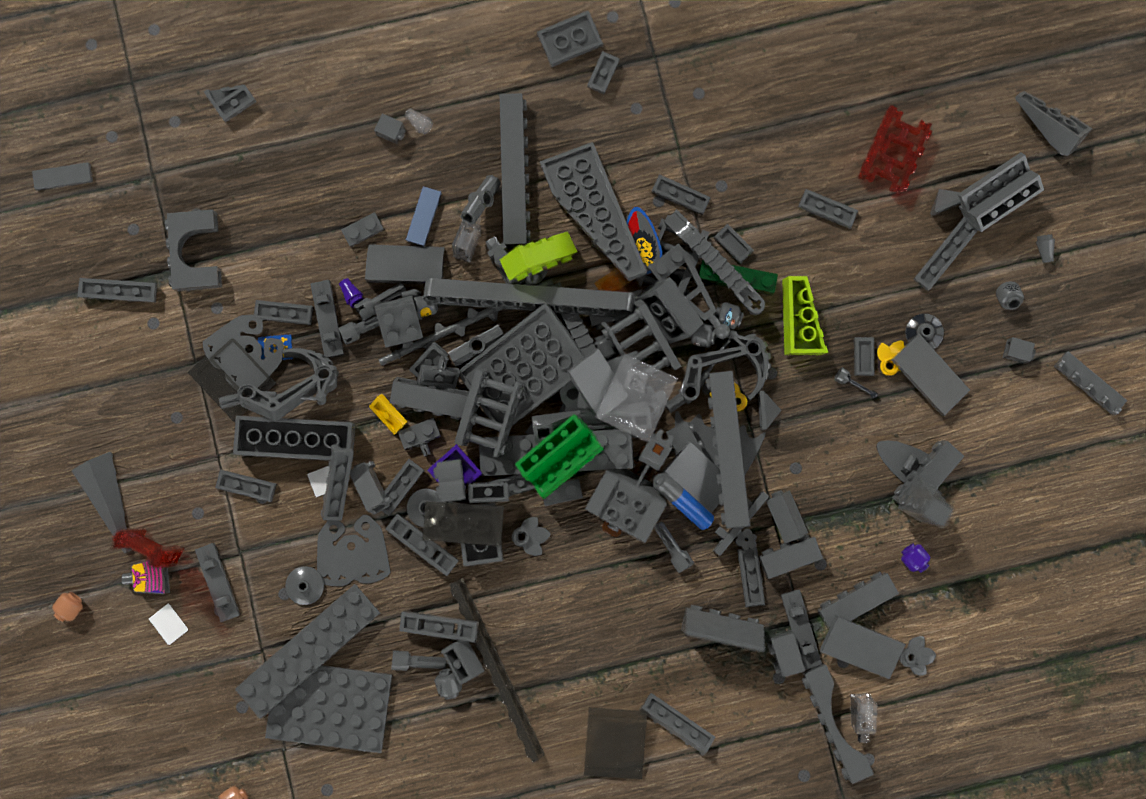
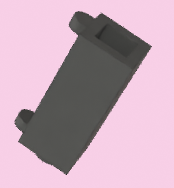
M371 461L355 465L354 469L350 471V476L366 510L375 515L389 507L392 499L386 496L373 469L375 463Z
M782 490L772 493V498L766 500L784 544L808 534L790 490L784 493Z

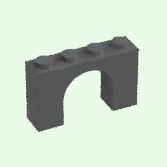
M214 210L167 213L165 228L168 231L169 237L166 238V246L170 252V257L167 258L168 267L171 268V275L168 278L170 287L177 292L222 288V276L219 267H189L182 257L183 245L189 237L200 233L219 232L217 213Z

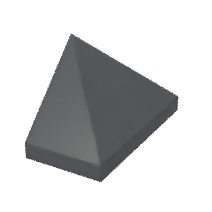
M939 189L930 212L931 216L961 204L958 197L960 192Z
M759 391L760 431L769 427L781 412V409L764 391Z

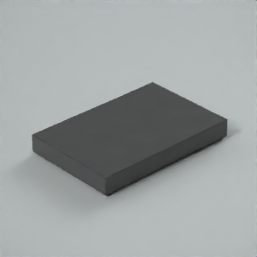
M589 11L537 31V36L551 68L603 46Z
M595 349L566 371L598 420L628 398L627 393L599 349Z

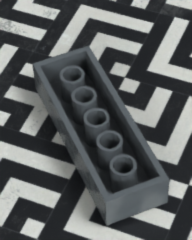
M236 416L233 454L330 461L332 445H338L340 448H351L354 453L355 423L285 418L274 421L266 417Z

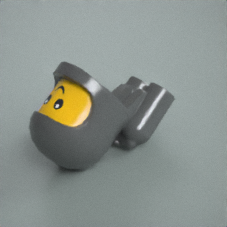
M412 289L401 292L402 298L412 296L418 320L437 313L438 304H434L433 301L429 300L428 302L424 301L420 291Z

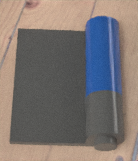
M689 441L663 472L654 478L653 486L700 530L707 529L713 523L714 516L711 513L720 504L719 494H722V486H718L717 474H720V469Z

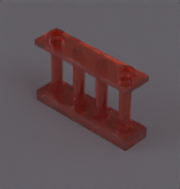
M144 528L120 529L112 539V542H114L112 548H131L147 556L150 560L148 566L154 569L176 566L185 549L178 545L162 546L144 537L147 531Z

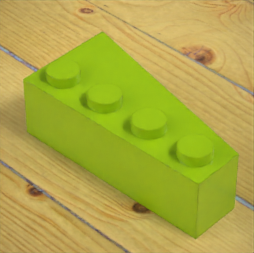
M567 231L551 236L548 239H541L536 243H528L524 247L522 245L518 246L501 258L500 262L509 281L516 278L520 281L528 277V274L531 272L535 275L542 272L544 267L551 269L557 266L560 261L562 264L572 260L571 256L577 253V250Z
M788 276L782 279L784 355H823L828 353L827 346H825L823 340L824 335L818 322V313L815 311L813 304L814 299L808 277Z

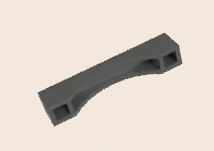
M648 402L618 405L600 420L596 419L592 412L583 413L579 412V410L532 416L535 443L542 442L573 414L581 418L591 430L631 429V431L652 429Z
M822 663V665L802 672L804 677L801 680L806 689L809 688L812 694L809 696L813 707L817 706L819 714H817L819 722L821 725L825 724L828 731L825 732L829 744L833 743L835 750L833 754L837 762L841 761L843 768L840 770L844 779H848L854 784L874 775L867 757L852 748L841 736L835 725L831 708L834 681L827 665Z

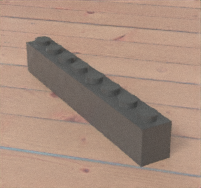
M522 93L500 94L503 242L506 247H518L521 245L524 247L527 241H530V230L526 228V223H530V211H526V204H529V192H525V185H529V174H525V167H528V155H524V148H528V137H524V129H527V118H523V111H527V100L523 99Z
M733 371L709 373L710 379H706L707 391L711 390L712 398H708L709 409H713L714 417H710L711 428L716 430V436H712L714 448H718V455H715L716 467L720 466V474H717L718 486H722V494H719L720 505H724L725 513H721L722 525H726L727 529L750 527Z

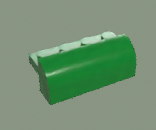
M573 414L515 463L523 477L530 481L539 495L545 499L604 450V448L588 425L577 415Z

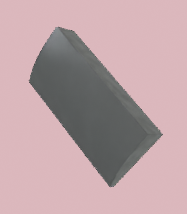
M368 246L365 271L366 282L425 285L427 279H443L444 247Z

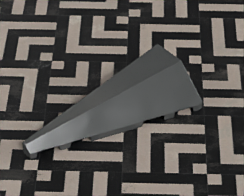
M108 452L86 461L71 471L125 554L130 552L132 547L129 543L128 528H126L124 507L112 459L113 454Z

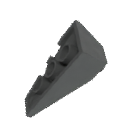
M1025 91L1015 97L1016 101L1047 141L1061 155L1068 156L1074 152L1092 130L1091 127L1072 115L1068 118L1060 113V109L1046 107V103L1043 100Z

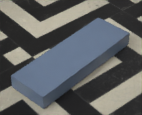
M423 186L406 241L425 247L442 194L440 191Z

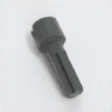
M399 283L373 299L365 298L354 304V307L360 314L361 319L365 321L376 315L375 305L396 299L402 295L401 292L406 291V288L402 283Z
M376 315L357 324L350 322L338 329L344 343L348 345L359 340L361 334L380 325Z
M662 521L657 523L654 529L671 554L672 560L670 561L677 572L681 573L695 564L688 552L681 550Z
M393 650L392 670L407 671L410 667L446 668L447 660H445V657L410 655L409 651Z

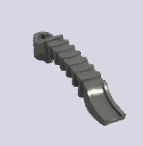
M676 209L664 221L668 227L686 245L689 244L690 249L693 252L695 251L697 256L702 258L705 264L712 268L713 273H716L720 280L724 281L727 287L734 291V295L751 314H761L765 307L763 298L752 288L748 281L742 278V275L735 270L733 265L731 266L727 259L723 258L720 252L705 239L704 235L700 234L698 229ZM751 300L755 303L760 302L759 310L757 308L752 309L753 304Z
M560 282L551 286L563 288ZM555 312L558 317H562L563 326H567L566 330L571 334L573 340L585 356L597 349L579 314Z

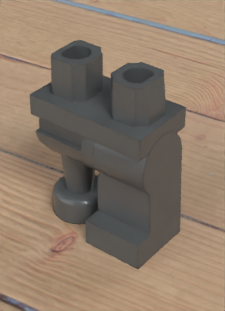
M495 236L485 242L489 250L487 252L492 264L495 263L506 284L520 285L526 281V278L520 281L517 278L509 281L500 262V259L508 254L504 242L500 244Z

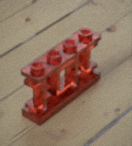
M890 105L886 110L857 178L861 180L867 179L872 183L875 176L878 175L892 181L889 191L896 192L895 194L900 195L908 189L910 184L908 178L910 174H914L918 166L915 162L918 157L921 158L925 150L923 144L925 140H929L933 130H930L932 123H924L925 121L920 120L917 127L900 121L904 112L897 111L896 107ZM893 117L896 118L893 126L902 129L899 136L890 133L887 139H884ZM923 130L915 150L912 151L915 143L906 140L908 133L917 136ZM891 141L907 148L902 161L885 155ZM878 151H880L878 160L887 163L885 169L882 170L875 167L872 173H869ZM907 163L908 166L900 184L897 185L900 177L891 174L892 169L897 167L902 170Z

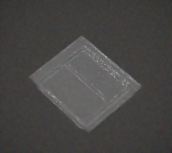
M624 354L595 418L649 442L678 378ZM634 374L639 375L640 378H641V379L639 380V378H638L637 376H634V377H633V379L636 380V382H632L631 385H632L633 387H636L637 385H639V387L636 388V389H633V388L630 387V381H632L631 377H632V375H634Z

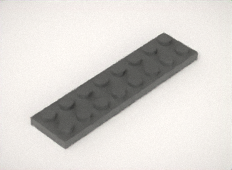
M631 429L593 431L604 450L579 471L634 468ZM534 435L509 436L507 440L508 449L503 457H494V449L479 445L480 470L483 473L481 476L521 474L515 463L539 444L535 443ZM483 437V438L488 439V440H492V441H495V442H498V438H499V437Z
M354 584L237 686L235 690L259 719H262L381 613L358 586Z

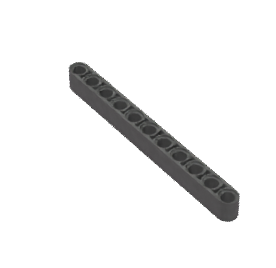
M435 278L425 281L423 295L424 301H433L434 304L535 311L546 303L556 313L628 317L633 314L634 295L627 292Z

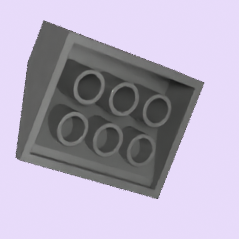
M696 605L685 608L681 630L686 635L764 652V625L760 624L758 619L748 617L746 621L740 619V615L729 613L728 616L721 615V611L714 609L706 612L702 611L701 606Z

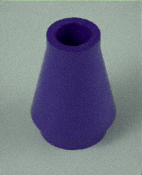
M348 278L339 283L347 305L354 308V304L364 299L363 294Z

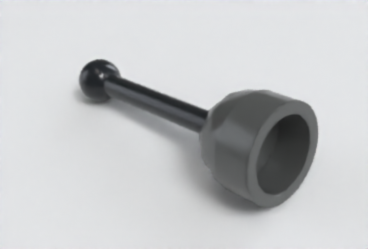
M843 367L837 372L834 381L840 384L849 382L870 394L872 398L878 397L876 391H871L852 380L850 372Z

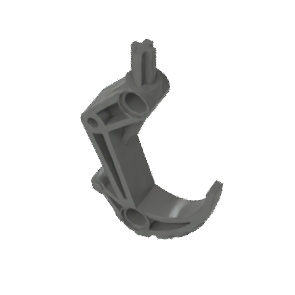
M730 330L728 339L719 351L697 354L689 358L681 389L678 390L679 394L664 404L667 410L672 413L683 404L693 402L699 396L700 390L705 384L706 379L709 378V373L715 364L746 356L756 370V385L752 393L747 397L748 400L752 399L762 389L765 380L769 376L768 370L771 369V364H769L771 353H767L765 349L768 344L759 337H756L755 334H749L744 337L737 335L735 330ZM732 340L738 346L735 348L726 349V347ZM748 345H755L757 347V353H750L748 351ZM704 367H708V369L704 370L701 374V369ZM686 388H693L695 396L692 398L687 397L685 394Z
M302 348L284 349V358L295 357L306 361L313 368L315 374L281 394L261 391L250 384L242 385L237 390V394L219 398L221 409L241 404V407L276 421L306 400H315L317 404L324 405L327 394L337 387L339 371L336 366H333V362L321 353Z

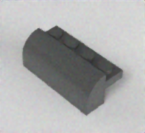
M1020 152L958 194L961 202L959 208L966 220L974 228L982 232L1044 191L1040 175L1030 170L1026 155Z

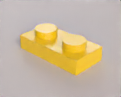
M383 394L377 396L369 406L394 435L407 423L406 419L389 403V400Z

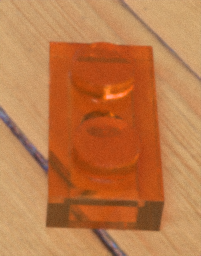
M616 268L594 284L598 290L616 292L631 281H628Z

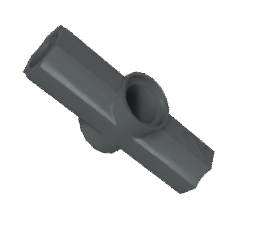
M487 175L477 191L469 194L468 204L460 216L463 222H467L469 225L475 224L485 208L493 205V197L501 184L498 178L493 175Z
M496 325L486 332L472 337L468 342L448 353L455 366L458 367L478 356L504 334L499 325ZM476 341L482 343V348L478 351L472 349V345Z

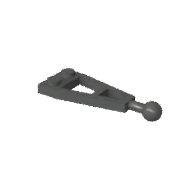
M678 243L651 264L648 269L659 282L686 263L697 285V288L686 296L689 304L703 321L708 319L715 328V335L718 338H727L730 334V328L726 324H721L714 315L717 310L690 257ZM699 293H701L709 308L706 313H703L690 301Z

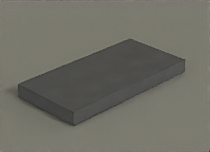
M917 334L891 359L941 416H945L970 391L920 334Z
M835 616L820 651L890 679L906 644Z

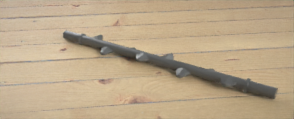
M550 278L535 286L551 287L554 284ZM472 307L468 308L467 318L446 328L440 323H436L435 333L414 343L412 341L403 343V348L396 349L395 352L378 360L381 366L395 359H401L402 356L421 347L427 350L434 341L453 332L463 337L466 326L485 317L497 321L498 311L502 309L486 308L477 312Z

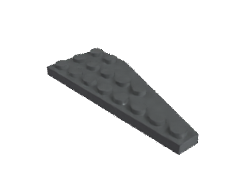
M593 142L540 161L553 197L627 280L631 281L647 275L646 268Z

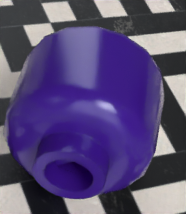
M912 543L901 552L903 554L901 561L909 571H919L921 573L929 567L927 563L930 561V555L922 545Z

